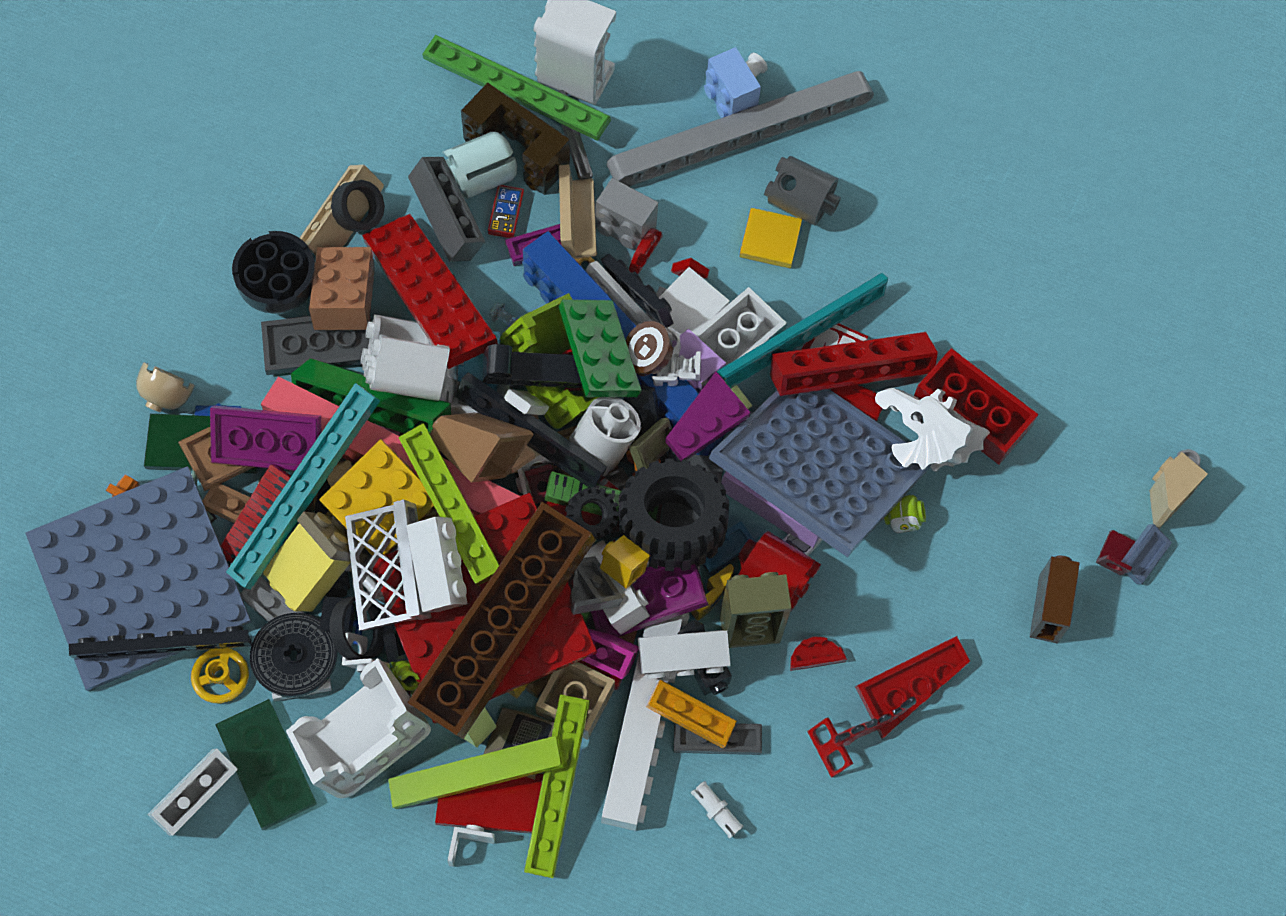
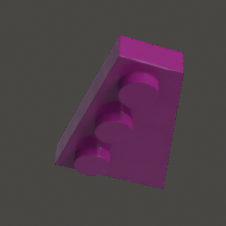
M715 372L668 434L666 443L681 462L682 459L688 460L749 418L750 411L720 375Z

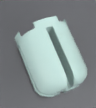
M498 132L487 133L442 152L449 158L445 161L457 185L460 186L464 199L512 181L516 176L517 162L515 157H511L513 153L512 148L506 138Z

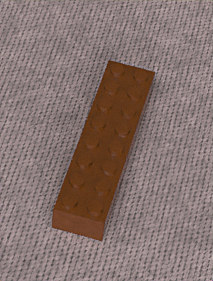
M542 502L407 703L458 737L464 739L595 542L592 533Z

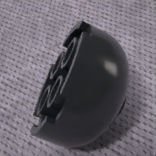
M268 231L269 234L259 236L253 240L250 238L241 245L233 260L232 274L236 288L247 304L264 313L281 314L298 308L310 297L316 266L308 245L302 239L288 232Z

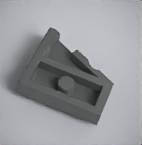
M595 556L583 558L569 579L571 588L570 604L573 615L617 607L623 600V597L607 573L600 569L601 564Z

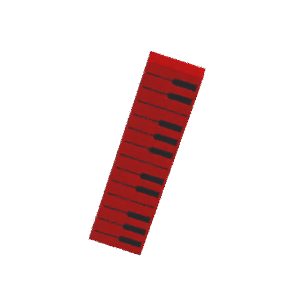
M270 464L221 544L229 567L291 478V475L275 464Z

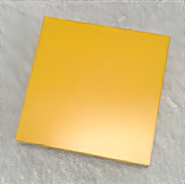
M751 208L739 257L791 268L802 220L792 216Z

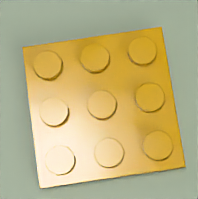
M382 439L319 499L345 528V516L394 505L393 502L407 500L416 504L418 521H422L435 508L420 478ZM394 513L385 515L379 524L388 532L395 523ZM366 520L355 522L356 534L363 538L371 524ZM376 529L368 543L378 549L386 535ZM391 540L383 554H389L398 544ZM366 546L364 547L372 556L374 555L372 550Z

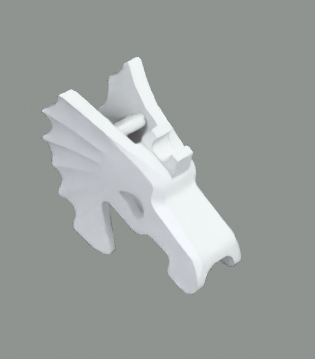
M895 388L880 391L875 396L877 404L883 409L887 410L890 407L895 412L900 411L903 415L904 424L919 436L915 441L892 445L894 456L906 468L913 463H917L921 469L925 470L932 464L930 467L933 471L937 472L939 468L945 465L953 467L962 462L967 463L972 452L983 450V441L990 432L988 429L966 420L953 409L957 401L955 398L949 396L948 400L943 402L942 396L945 392L937 389L933 394L921 400L903 390Z

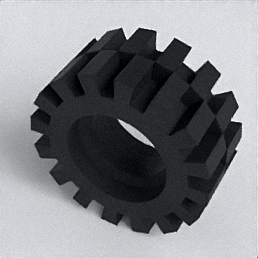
M591 487L574 494L569 499L565 512H567V518L591 532L595 540L613 531L614 526L618 523L619 511L616 509L618 506L617 501L614 502L612 500L613 496L611 494L605 493L606 490L602 488L599 490L597 487ZM587 503L597 504L602 510V519L596 525H589L582 518L581 511Z

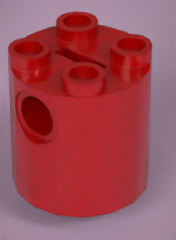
M766 531L757 542L749 539L738 555L741 563L739 575H748L749 578L761 577L762 574L768 572L787 575L791 611L799 599L803 598L811 585L808 582L811 578H814L821 567L819 562L770 531Z

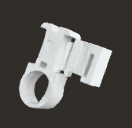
M669 329L677 345L674 347L669 363L657 373V376H652L653 384L655 386H663V382H668V386H676L678 384V377L679 380H700L701 352L696 351V356L691 357V359H686L684 355L679 357L681 349L680 336L673 329Z

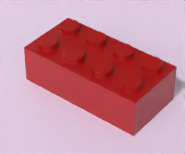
M952 348L918 384L914 394L915 397L921 400L933 394L937 389L945 392L942 396L943 402H946L949 396L955 398L957 401L953 409L966 420L989 430L990 433L983 441V450L981 452L998 465L1002 463L1032 428L1039 415Z

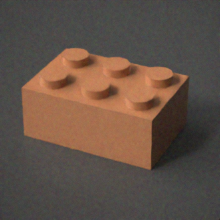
M317 247L316 272L312 283L309 306L314 330H366L370 319L375 273L371 247Z

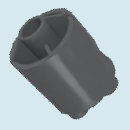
M793 156L788 158L781 157L775 170L779 173L774 182L770 181L764 192V195L768 198V204L814 226L819 223L824 213L832 216L841 199L840 196L834 194L838 178ZM791 180H796L795 188L787 191V183Z

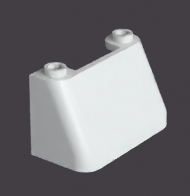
M378 658L367 664L360 675L364 687L324 719L320 720L317 717L304 716L286 730L313 785L337 798H347L358 792L424 740L431 731V727L421 711L407 703L410 696L388 666Z

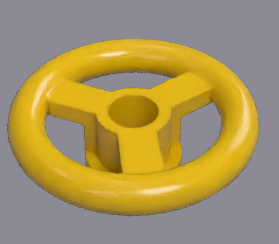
M230 648L210 649L204 652L195 661L191 671V684L196 694L203 700L216 704L226 703L237 698L246 688L249 679V668L246 660L240 653ZM220 656L219 659H213L206 665V675L200 677L203 665L211 658ZM229 658H232L240 668L238 684L229 676ZM217 671H224L222 676L215 677ZM211 683L223 684L230 692L214 695L207 692L202 686Z

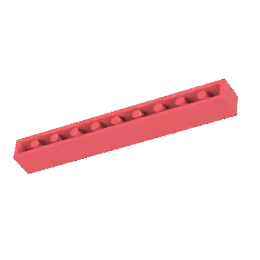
M279 376L261 403L263 410L321 415V433L339 408V406ZM368 420L342 456V458L351 462L353 460L359 461L382 439L418 476L398 438L400 436ZM444 459L474 516L520 497L489 480L471 483L452 462Z

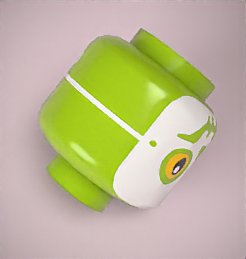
M905 495L884 518L885 524L891 525L896 533L919 530L922 523L926 522V510L923 500H918L915 495Z

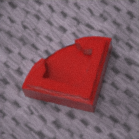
M693 258L678 261L672 265L671 272L678 276L688 267L703 279L708 278L710 269Z

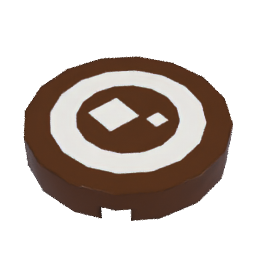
M645 321L637 325L626 338V344L635 372L640 376L660 372L669 363L673 355V335L667 327L656 321Z

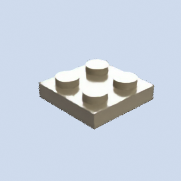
M303 512L297 521L325 554L332 560L351 562L347 529L335 516L324 515L320 512ZM365 548L359 554L360 563H364L370 556Z

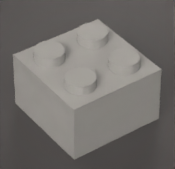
M612 178L596 200V229L604 236H611L619 240L626 248L636 250L645 234L651 228L656 229L658 202Z

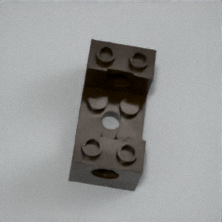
M487 82L461 110L465 142L490 132L501 134L504 131L509 139L516 140L524 145L526 150L523 153V162L525 163L523 175L524 182L530 189L538 190L545 194L559 179V166L568 164L570 166V139Z

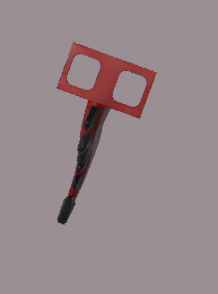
M910 697L893 711L839 734L836 732L829 717L808 730L807 732L831 778L853 764L844 746H849L858 738L892 722L916 703V698ZM824 724L831 734V739L822 745L816 735V729ZM838 750L845 764L836 771L829 760V756Z

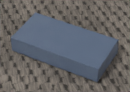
M1155 524L1147 525L1121 561L1132 567L1131 572L1126 574L1136 584H1143L1172 544Z

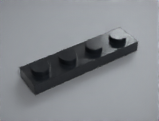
M610 253L601 258L603 266L610 276L656 322L667 328L674 324L670 315L672 308L665 298L659 299L654 289L649 284L645 286L636 272L631 273L621 259L617 261Z

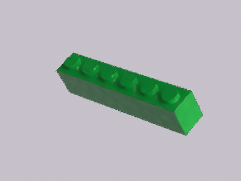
M310 358L291 373L293 384L337 406L341 405L355 383L362 386L380 400L367 420L404 434L423 423L429 433H431L433 424L439 417L451 415V403L442 400L435 401L371 390L369 384L366 383L364 375Z

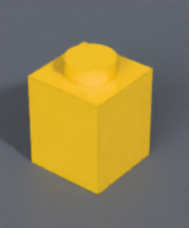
M623 535L616 542L611 541L604 547L601 553L603 559L600 569L627 589L644 574L650 555Z

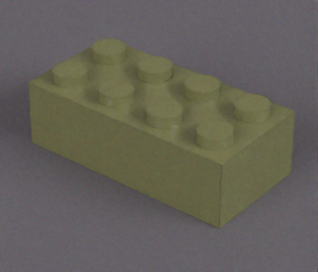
M768 572L762 574L761 577L749 578L748 575H737L732 577L731 580H727L720 611L721 630H727L729 648L778 644L781 642L791 611L787 575Z

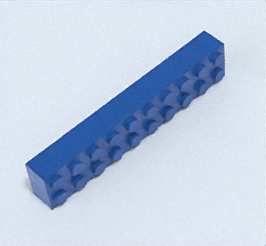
M549 231L523 249V277L531 287L535 286L540 291V295L546 304L568 293L573 300H612ZM614 303L626 340L628 334L636 325ZM651 373L647 376L636 374L639 384L655 388L660 418H668L673 429L699 393L687 380H679V377L676 386H668V382H663V386H655L652 376H657V373ZM724 435L695 455H710L712 450L723 441Z

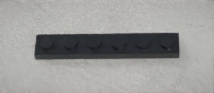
M469 372L462 377L455 394L456 398L482 415L530 430L534 435L528 442V447L588 488L599 485L607 469L606 465L531 414H524L507 402L503 395Z
M242 626L226 627V632H214V629L204 628L196 630V634L185 635L184 631H169L167 636L155 637L154 633L137 634L136 639H125L123 635L108 636L107 641L97 642L96 638H79L78 643L69 644V656L75 660L248 647L252 646V635L248 630H244Z

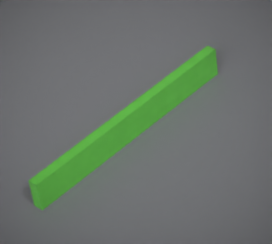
M435 35L422 53L423 59L482 87L488 82L518 104L598 141L611 122L609 115L440 36Z

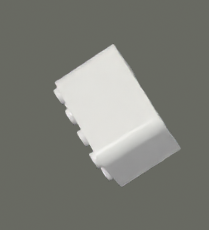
M548 0L543 17L537 18L533 29L536 32L534 42L536 55L534 60L537 62L535 71L537 81L556 90H564L566 94L595 105L615 70V63L605 59V46L610 38V33L607 30L611 23H614L616 20V11L590 0Z
M374 314L373 322L368 321L366 338H370L368 349L363 348L361 355L362 370L370 389L439 401L450 352L449 346L432 345L417 322Z

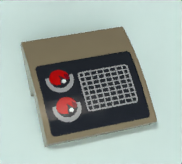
M502 708L496 722L497 727L493 730L483 754L552 737L554 722L524 712ZM533 774V775H529V776H525V777H528V778H530V779L535 780L537 774Z

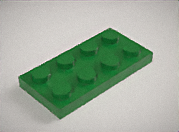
M562 299L559 304V310L585 396L638 397L641 387L613 300Z

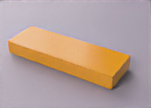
M662 680L657 682L646 708L720 748L726 746L737 722Z

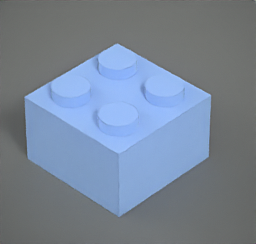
M736 47L708 59L704 90L707 97L714 100L717 112L721 118L758 106L761 86Z

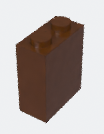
M1063 555L1051 556L1043 568L1038 580L1030 638L1057 644L1070 628L1080 562L1072 561L1070 557Z

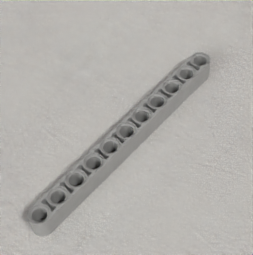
M856 71L619 153L607 161V167L612 178L627 186H632L858 107L870 101L874 96V92L864 73Z

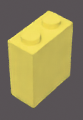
M299 523L269 562L263 574L269 580V585L283 596L285 604L291 610L296 612H312L351 562L330 559Z

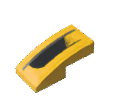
M729 564L708 579L707 590L709 593L706 594L709 606L691 611V614L697 621L710 612L724 595L727 580H731L734 567L732 564Z

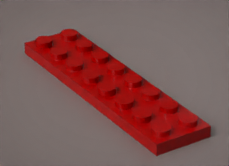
M411 214L400 217L362 235L366 246L371 247L372 255L430 343L435 346L437 344L449 346L448 369L484 353L487 346L498 344L492 330Z

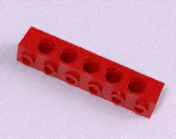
M926 332L772 354L770 376L780 396L928 374L936 365L938 351Z

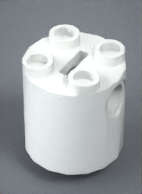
M599 397L590 404L570 436L569 441L606 465L607 469L603 475L606 476L616 468L640 432L641 422L638 413L624 400L617 397Z

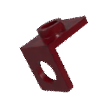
M1115 530L1109 531L1096 563L1118 575L1131 572L1132 567L1121 561L1135 541Z

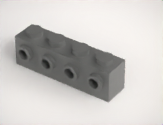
M422 157L408 176L449 262L471 261L485 243L484 237L444 157Z

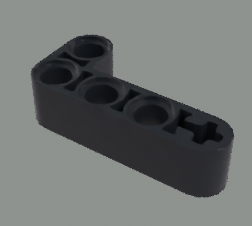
M503 344L489 345L483 353L484 383L583 388L573 355L513 352L512 346Z

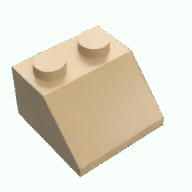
M1183 452L1175 459L1170 456L1152 478L1155 481L1149 490L1153 524L1159 529L1194 493L1208 475Z

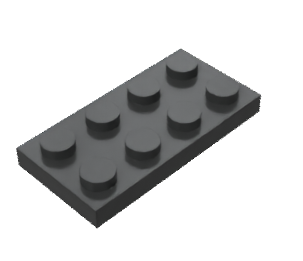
M311 316L261 322L266 375L293 372L310 358L336 367L361 364L363 348L368 349L370 338H366V330H314Z

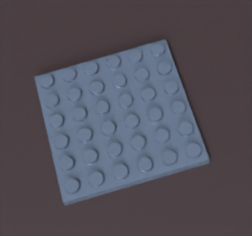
M830 389L780 396L778 391H776L749 418L742 422L712 450L709 457L711 461L847 558L932 465L930 464L925 470L921 469L917 463H913L907 468L904 467L894 456L892 445L907 442Z
M188 466L25 532L68 645L78 643L79 638H96V642L107 641V637L113 635H123L125 639H136L137 634L154 633L155 637L167 636L169 631H184L185 635L196 634V630L204 628L214 629V632H226V627L244 626L252 622L235 580L226 573L229 568L228 562ZM180 652L74 659L85 690L90 691Z

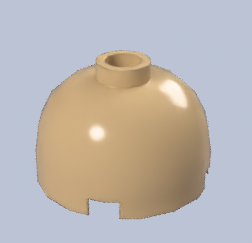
M143 362L137 376L136 386L139 395L147 400L146 407L161 413L162 408L173 410L186 403L195 387L194 384L189 383L188 387L183 385L184 379L156 366L153 371L148 370L149 364Z

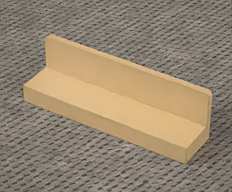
M569 164L560 165L561 245L574 259L596 256L594 181L592 178L572 180Z
M350 165L300 236V239L308 245L309 250L315 256L317 247H343L353 231L342 228L332 214V196L339 186L346 182L365 180L378 187L380 192L383 189L384 184L365 165ZM359 190L350 192L347 198L348 212L355 221L360 222L369 209L367 198Z

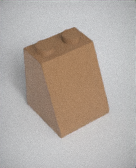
M476 412L441 416L434 422L430 433L437 448L471 483L505 478L534 435L530 430Z

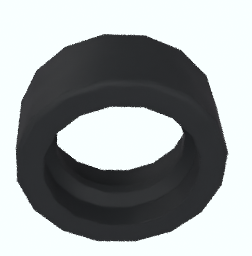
M357 180L343 183L335 190L332 196L331 209L333 217L345 230L357 232L372 229L379 224L384 215L385 204L383 195L378 187L369 181ZM354 190L361 191L368 200L369 211L364 221H355L347 209V198L350 192Z

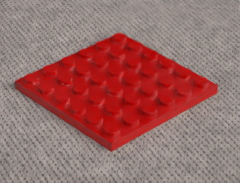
M530 492L474 516L499 564H501L537 510ZM398 550L390 554H387L386 556L393 560L396 554L398 553ZM380 557L372 568L373 572L382 577L390 564ZM462 558L461 571L463 582L467 588V605L441 612H431V618L415 619L394 624L412 671L419 676L420 680H416L419 684L488 583L487 581L477 586ZM395 568L386 582L396 589L402 581L401 572ZM568 582L490 700L598 653L582 613L573 615L571 612V588ZM383 586L381 592L387 603L393 592ZM398 597L390 611L397 616L407 614L405 601Z

